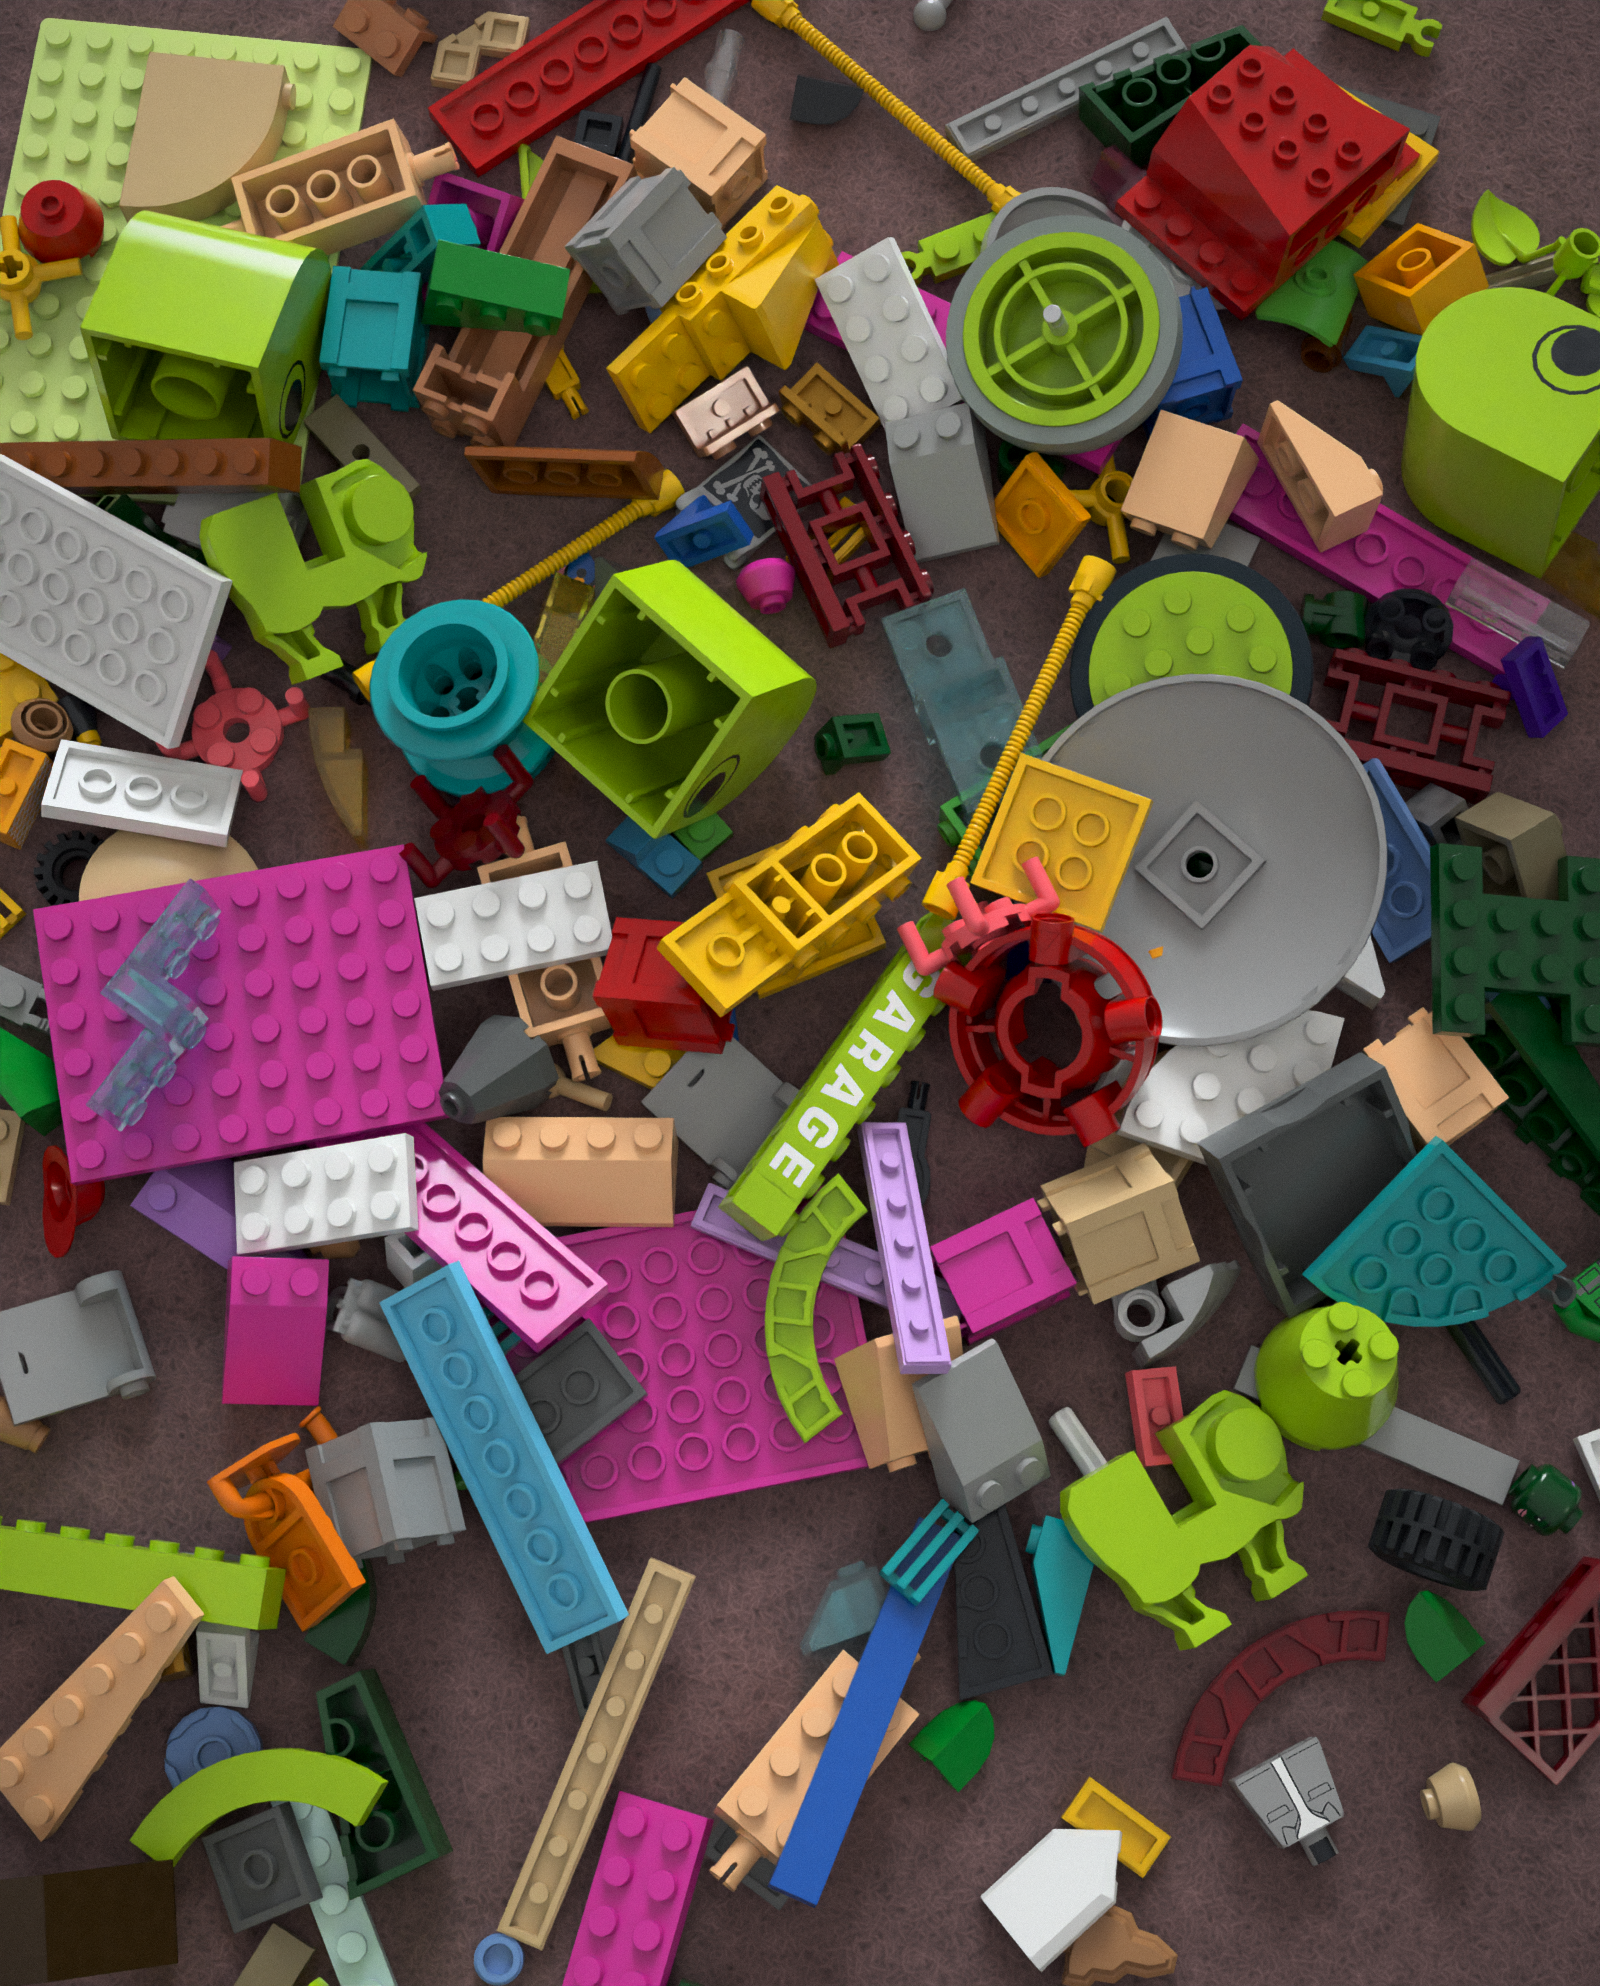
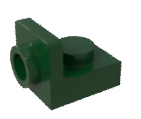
M879 713L831 717L814 735L815 753L822 763L825 775L836 774L846 764L884 761L891 754Z

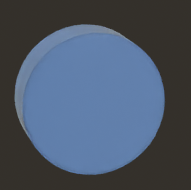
M494 1933L484 1938L474 1953V1967L478 1976L486 1983L495 1986L508 1984L517 1978L525 1962V1954L521 1943L503 1933Z

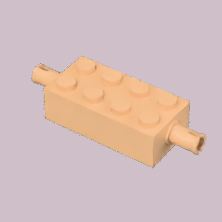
M393 118L232 177L241 219L220 227L323 250L326 255H330L399 230L423 205H427L422 189L424 181L453 170H459V164L456 162L457 157L450 142L414 156L409 142Z
M517 816L516 823L520 827L517 837L525 847L524 854L517 859L508 856L506 859L479 866L477 870L481 884L573 866L566 841L535 850L527 825V818L525 816ZM600 957L508 975L520 1018L529 1026L524 1032L531 1039L539 1035L548 1044V1047L563 1044L572 1073V1081L574 1082L586 1080L581 1065L582 1061H585L590 1079L601 1074L590 1036L593 1033L612 1028L602 1008L596 1005L592 997L596 982L600 979L603 969Z
M844 1650L837 1656L713 1811L735 1830L738 1836L718 1862L709 1870L719 1881L728 1868L734 1865L735 1869L723 1883L732 1892H735L739 1883L760 1857L767 1858L775 1866L778 1862L859 1663ZM917 1653L913 1665L921 1659L919 1653ZM901 1698L898 1700L867 1780L919 1716V1713Z

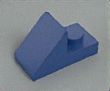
M702 495L656 533L654 539L669 560H677L688 568L750 545L754 533L731 500L713 507L707 497Z

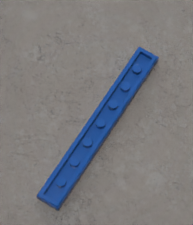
M919 1517L917 1519L915 1526L912 1530V1533L923 1522V1518ZM934 1524L901 1562L895 1572L900 1578L943 1527ZM952 1532L909 1583V1586L916 1591L962 1536ZM952 1565L917 1606L913 1605L890 1585L767 1887L813 1908L817 1906Z

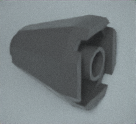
M494 1014L481 1023L444 1079L439 1090L440 1104L443 1111L448 1117L459 1123L475 1124L537 1108L549 1099L552 1093L549 1090L556 1085L559 1079L548 1044L539 1035L531 1039L523 1032L529 1026L521 1018Z

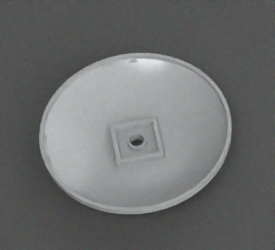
M1186 674L1164 677L1136 685L1096 705L1077 719L1055 741L1042 758L1043 761L1152 799L1154 802L1103 933L1100 934L1119 945L1134 960L1144 974L1162 1013L1163 1024L1159 1043L1175 1046L1207 1047L1231 1044L1276 1030L1300 1017L1331 992L1352 968L1367 944L1378 918L1387 877V841L1378 797L1366 770L1345 739L1322 716L1299 700L1265 684L1234 676ZM1198 853L1208 854L1213 859L1212 871L1202 878L1191 876L1187 870L1189 859ZM1163 946L1162 956L1152 959L1148 951ZM1089 954L1082 956L1083 958L1092 960L1095 963L1102 966L1096 959L1091 957ZM1110 973L1094 983L1097 992L1105 999H1110L1122 992ZM1053 980V982L1061 989L1062 982Z

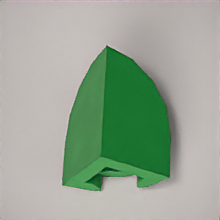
M1430 1591L1419 1592L1408 1606L1404 1622L1407 1643L1418 1662L1436 1683L1486 1643L1467 1619L1440 1595Z
M975 1700L959 1702L943 1710L933 1718L908 1745L924 1762L929 1761L943 1776L942 1779L959 1793L980 1770L990 1755L995 1737L993 1717L985 1703Z

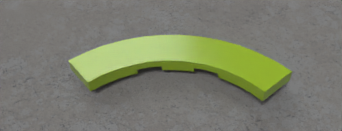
M839 1173L823 1186L804 1207L796 1223L789 1231L778 1253L766 1299L765 1338L772 1378L779 1400L791 1424L804 1443H807L843 1414L824 1381L818 1363L813 1327L817 1291L825 1267L842 1238L857 1221L868 1213V1210Z
M273 1748L244 1753L221 1760L204 1768L176 1786L145 1817L129 1841L155 1861L173 1859V1867H175L188 1847L216 1820L239 1808L268 1801H292L313 1805L332 1812L357 1827L364 1825L389 1781L370 1769L346 1758L308 1751L302 1748Z

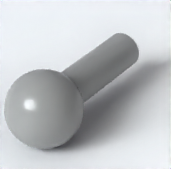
M953 0L919 1L913 12L915 24L925 31L938 30L944 25L947 17L946 8Z

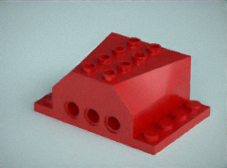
M1249 45L1187 99L1152 149L1147 175L1116 201L1114 211L1201 287H1207L1209 293L1242 321L1353 222L1354 217L1366 206L1372 205L1377 201L1390 184L1396 179L1397 181L1413 168L1417 164L1420 154L1406 143L1410 128L1354 100L1295 49L1282 56L1273 47Z

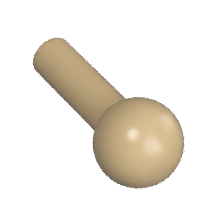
M554 1063L559 1079L556 1085L549 1090L552 1092L549 1099L562 1095L603 1111L609 1109L612 1103V1094L566 1078L563 1069Z

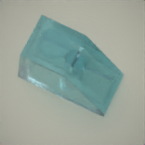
M860 1561L836 1570L839 1579L830 1581L800 1643L803 1656L872 1631L886 1597L877 1566L866 1569L864 1561Z

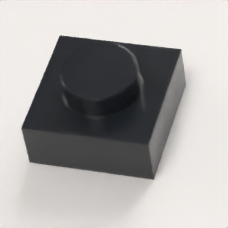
M581 110L574 142L617 158L624 127L623 117Z

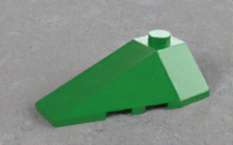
M0 1027V1094L20 1119L45 1137L63 1122L55 1063L45 1054Z

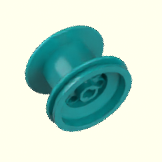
M458 599L440 602L422 609L406 619L391 633L381 647L372 668L369 684L370 703L374 717L383 733L397 747L402 749L403 755L411 768L418 775H425L435 788L460 798L462 795L474 792L480 786L484 788L483 790L487 794L498 790L503 791L513 781L493 757L494 750L502 744H507L533 779L546 767L556 752L522 721L529 712L536 693L551 672V668L537 654L534 642L524 625L511 613L494 604L479 600ZM482 673L480 678L471 680L473 674ZM450 686H454L450 693L443 695Z

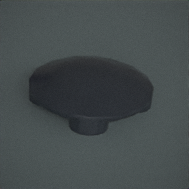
M1402 588L1384 594L1371 605L1364 618V641L1366 653L1369 657L1385 661L1388 659H1401L1409 662L1413 668L1431 671L1436 666L1437 660L1444 656L1452 642L1454 624L1448 608L1436 596L1421 589Z

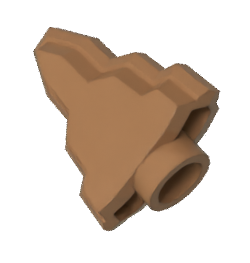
M1113 1905L1063 1951L1066 1955L1062 1984L1068 1986H1091L1094 1981L1115 1984L1127 1973L1143 1978L1174 1973L1178 1955L1157 1935L1138 1929L1132 1913Z

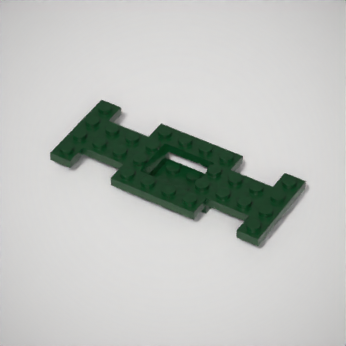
M1444 843L1431 846L1433 1034L1474 1038L1485 1035V992L1545 996L1549 997V1002L1561 1003L1562 1045L1600 1047V859L1578 856H1565L1558 859L1559 901L1483 894L1482 847Z

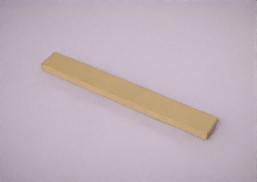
M653 1557L649 1559L628 1610L629 1616L625 1618L502 1916L497 1929L498 1932L541 1951L544 1949L694 1584L695 1575Z

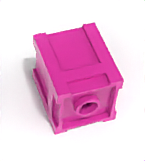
M1034 1198L930 1246L934 1273L936 1276L945 1279L962 1313L959 1321L961 1338H965L968 1346L1069 1298L1071 1295L1069 1289L1077 1284Z

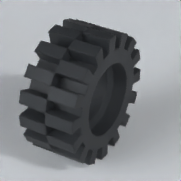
M72 830V837L68 838L63 832L56 835L59 843L53 845L49 840L44 845L48 852L46 855L38 853L36 860L40 867H34V876L38 879L35 882L37 889L43 894L42 896L50 905L55 906L79 901V890H71L65 887L63 883L64 870L75 860L85 859L89 861L94 852L104 842L102 838L99 840L95 834L88 831L86 836H84L80 830Z

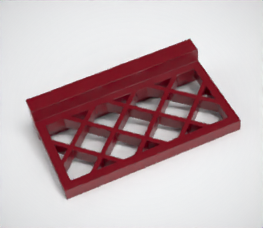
M1583 1556L1461 1700L1472 1713L1486 1721L1545 1779L1555 1786L1562 1781L1600 1735L1599 1558ZM1588 1613V1621H1581ZM1574 1628H1589L1591 1656L1568 1657L1567 1636ZM1556 1649H1557V1656H1558V1657H1556V1658H1550L1551 1655H1552V1654L1556 1651ZM1591 1663L1593 1691L1570 1692L1568 1664ZM1558 1664L1560 1693L1537 1694L1536 1673L1543 1665ZM1526 1686L1527 1694H1519ZM1593 1698L1595 1718L1587 1727H1572L1571 1699ZM1560 1700L1562 1728L1539 1729L1537 1701ZM1527 1701L1529 1729L1511 1730L1499 1717L1512 1702ZM1580 1734L1573 1743V1735ZM1563 1735L1564 1755L1551 1768L1541 1758L1540 1736ZM1520 1737H1529L1530 1747Z

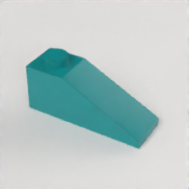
M467 204L423 205L360 269L403 273V271L419 272L422 275L423 284L428 282L438 239L475 248L481 244Z
M1046 1515L1042 1519L1041 1526L1032 1524L1025 1552L1033 1554L1030 1567L1052 1670L1055 1675L1064 1676L1094 1563L1089 1560L1074 1542L1064 1521Z

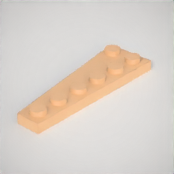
M174 1576L163 1580L0 1748V1791L40 1842L51 1837L61 1826L84 1792L82 1788L88 1779L104 1763L108 1757L106 1753L116 1738L122 1735L132 1722L131 1716L142 1700L149 1697L161 1679L164 1669L170 1666L205 1615Z

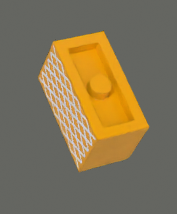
M5 738L0 748V842L21 850L41 810V803L54 763L46 753Z

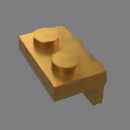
M817 362L791 389L784 385L778 391L782 403V408L780 409L782 414L794 426L799 428L803 424L814 433L812 436L813 441L829 456L834 452L839 453L843 451L844 454L850 452L852 445L862 444L881 425L880 418Z

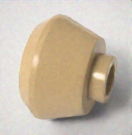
M1454 1762L1449 1763L1427 1779V1789L1420 1790L1421 1803L1427 1819H1435L1440 1827L1472 1831L1481 1821L1478 1793L1471 1774L1466 1767Z

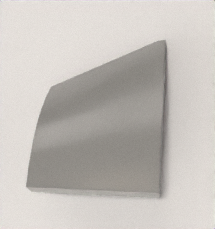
M1237 1260L1228 1264L1226 1261L1218 1264H1209L1165 1286L1161 1294L1170 1309L1165 1315L1170 1327L1142 1340L1132 1352V1356L1139 1369H1144L1171 1353L1207 1322L1229 1294L1241 1272V1267Z

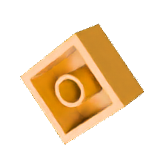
M1420 223L1415 224L1353 274L1370 317L1417 335H1423L1431 321L1451 303L1469 294L1486 290L1489 287L1475 244Z

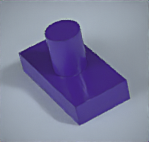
M1527 636L1501 659L1505 674H1497L1493 679V683L1499 685L1501 690L1511 692L1510 700H1515L1528 738H1543L1568 715V711L1542 637Z

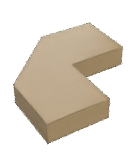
M488 11L474 20L475 24L456 36L452 33L438 43L430 79L432 86L456 90L477 76L481 55L504 59L527 44L531 25L530 18Z

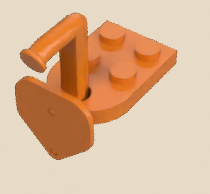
M317 1406L299 1423L300 1428L305 1427L309 1431L317 1445L338 1438L329 1421L320 1412L322 1410L320 1406ZM292 1433L261 1446L209 1479L207 1484L225 1512L233 1517L244 1519L248 1539L256 1554L271 1557L269 1566L286 1569L282 1598L301 1631L304 1632L318 1625L365 1584L366 1581L358 1569L356 1561L351 1557L333 1527L331 1519L326 1515L317 1500L309 1469L294 1475L280 1472L277 1464L301 1442L299 1435ZM253 1484L247 1491L245 1498L242 1499L237 1489Z

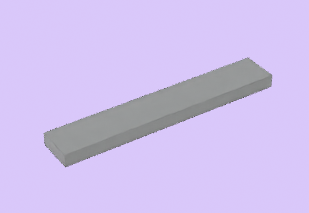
M1164 17L946 124L945 133L953 146L973 162L1079 110L1080 86L1090 82H1094L1095 86L1113 80L1114 73L1127 68L1134 72L1152 65L1153 58L1169 53L1170 56L1178 55L1188 51L1169 19Z
M1251 1345L1232 1391L1260 1402L1255 1386L1254 1371L1259 1348ZM1397 1407L1393 1408L1391 1415L1384 1425L1371 1438L1359 1445L1498 1506L1503 1505L1520 1461Z

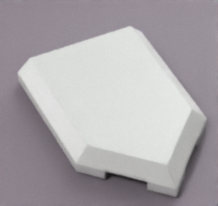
M1053 1829L980 1896L1027 1957L1041 1972L1116 1903L1118 1882L1115 1880L1118 1853L1121 1852L1122 1832L1120 1830Z

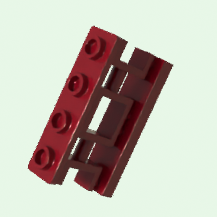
M860 443L852 445L850 452L846 454L843 451L834 454L832 466L837 476L803 488L794 469L787 471L783 477L780 476L778 471L762 477L759 494L789 562L795 568L796 577L830 649L846 643L847 637L852 634L855 636L863 634L866 622L861 611L895 599L904 618L912 615V612L915 610L918 614L927 611L932 597L931 594L934 593L929 573L926 569L920 570L914 558L916 549L910 533L907 530L902 531L896 520L898 511L892 495L889 492L884 493L878 481L880 479L878 465L871 454H865ZM855 480L865 501L842 509L836 495L853 489ZM820 502L826 516L810 521L806 532L797 509ZM859 522L872 549V553L839 565L825 535ZM890 557H892L901 578L878 586L872 571L887 566ZM855 578L862 593L845 599L842 609L832 586Z
M1357 648L1334 649L1328 662L1327 674L1323 685L1344 690L1345 693L1338 722L1325 720L1343 738L1347 733L1350 718L1374 724L1370 744L1344 738L1362 765L1372 758H1377L1382 763L1392 782L1396 785L1420 791L1431 782L1464 798L1467 803L1475 805L1488 796L1494 776L1491 773L1494 770L1495 761L1475 757L1473 754L1480 725L1499 729L1503 724L1511 692L1501 690L1499 685L1490 681H1476L1473 683L1457 679L1456 675L1449 671L1432 670L1429 672L1413 668L1409 662L1401 659H1388L1385 661L1369 657L1365 651ZM1359 680L1385 686L1381 693L1379 706L1355 701ZM1391 702L1433 713L1426 744L1384 734ZM1448 702L1473 708L1469 715L1467 728L1443 723ZM1439 740L1462 746L1458 766L1433 760Z

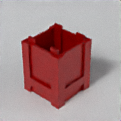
M616 917L611 932L613 936L600 979L596 982L592 997L596 1005L601 1007L614 1031L613 1037L618 1045L723 1054L725 1043L732 1041L736 1026L729 1022L733 1009L720 1018L656 949L662 938L684 922Z

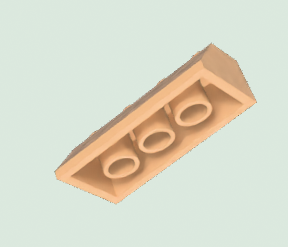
M499 1117L487 1120L483 1149V1174L542 1226L674 1227L679 1144L674 1118Z

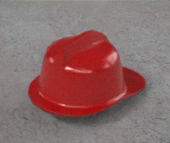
M53 1145L48 1146L45 1150L42 1162L44 1180L42 1217L44 1238L49 1253L55 1258L64 1257L70 1250L74 1239L75 1227L91 1220L100 1210L105 1196L104 1181L78 1186L71 1183L68 1156L59 1147Z

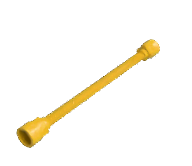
M752 0V8L761 16L775 23L779 28L785 27L788 30H794L814 50H817L821 56L825 57L849 80H852L856 86L863 88L869 97H872L884 110H887L904 127H907L912 134L919 137L924 144L931 147L932 151L939 154V157L943 158L967 181H970L972 185L986 195L987 200L992 204L991 209L998 214L1010 200L1022 194L1011 186L1005 187L1003 184H998L995 180H992L975 163H972L955 146H952L947 139H944L927 122L920 119V116L916 115L900 99L896 98L892 92H889L872 75H869L865 69L857 65L852 58H849L845 52L834 45L825 35H822L818 29L814 28L810 22H807L798 10L799 5L793 0Z
M665 469L659 500L632 499V502L626 508H622L621 511L619 510L616 514L614 513L612 517L610 516L607 520H603V523H599L598 526H594V529L591 528L589 532L587 531L584 535H580V538L577 537L575 541H571V544L568 543L566 547L564 546L561 550H557V553L554 552L552 556H548L543 562L541 561L538 565H534V568H530L529 571L520 574V577L511 580L506 586L497 589L496 592L492 593V596L488 595L482 601L503 608L504 604L507 605L509 602H512L513 598L516 599L518 595L521 596L527 592V589H532V586L535 587L541 583V580L544 581L546 577L548 578L551 574H555V571H559L560 568H564V565L567 566L569 562L571 563L574 559H578V556H582L583 553L585 554L588 550L590 551L592 547L594 548L597 544H601V541H605L606 538L608 539L610 536H613L615 532L617 533L624 529V526L626 527L629 523H633V520L636 521L638 517L644 518L649 514L656 517L663 511L671 509L676 505L677 499L685 493L680 481L669 469ZM375 660L368 662L352 673L355 683L369 702V684Z
M1090 555L1083 557L1068 589L1070 593L1074 594L1070 601L1071 608L1068 611L1069 613H1067L1062 628H1060L1052 649L1049 651L1048 659L1045 660V664L1042 666L1043 669H1041L1037 677L1038 679L1035 681L1030 692L1031 694L1028 696L1026 705L1023 707L1024 710L1021 711L1019 720H1017L1014 726V730L1011 733L1012 736L1009 737V741L1006 743L1007 746H1005L1001 754L1002 756L999 758L997 767L994 769L995 772L992 773L990 782H988L985 788V793L982 795L983 798L980 799V803L977 805L978 808H976L972 816L973 819L970 820L971 824L968 825V829L965 831L966 834L963 835V839L960 842L961 845L958 846L959 850L956 851V855H954L951 863L947 864L944 872L937 870L921 905L937 916L955 920L959 910L946 885L959 877H964L966 880L969 873L967 866L971 864L972 856L975 855V851L978 849L980 840L983 838L982 835L985 834L987 825L990 823L989 819L992 818V814L995 812L994 809L997 808L999 799L1002 797L1001 793L1005 791L1006 783L1009 782V778L1012 776L1014 767L1017 764L1016 762L1019 759L1018 757H1020L1021 752H1023L1028 737L1031 735L1030 731L1033 730V726L1036 724L1035 721L1038 720L1040 711H1042L1046 703L1045 701L1050 694V690L1053 688L1052 685H1054L1057 675L1060 673L1059 670H1061L1069 649L1072 647L1071 644L1074 643L1073 639L1076 638V634L1079 632L1078 629L1081 628L1083 619L1086 617L1085 614L1091 610L1097 600L1102 601V594L1114 579L1117 572L1115 567L1101 558Z

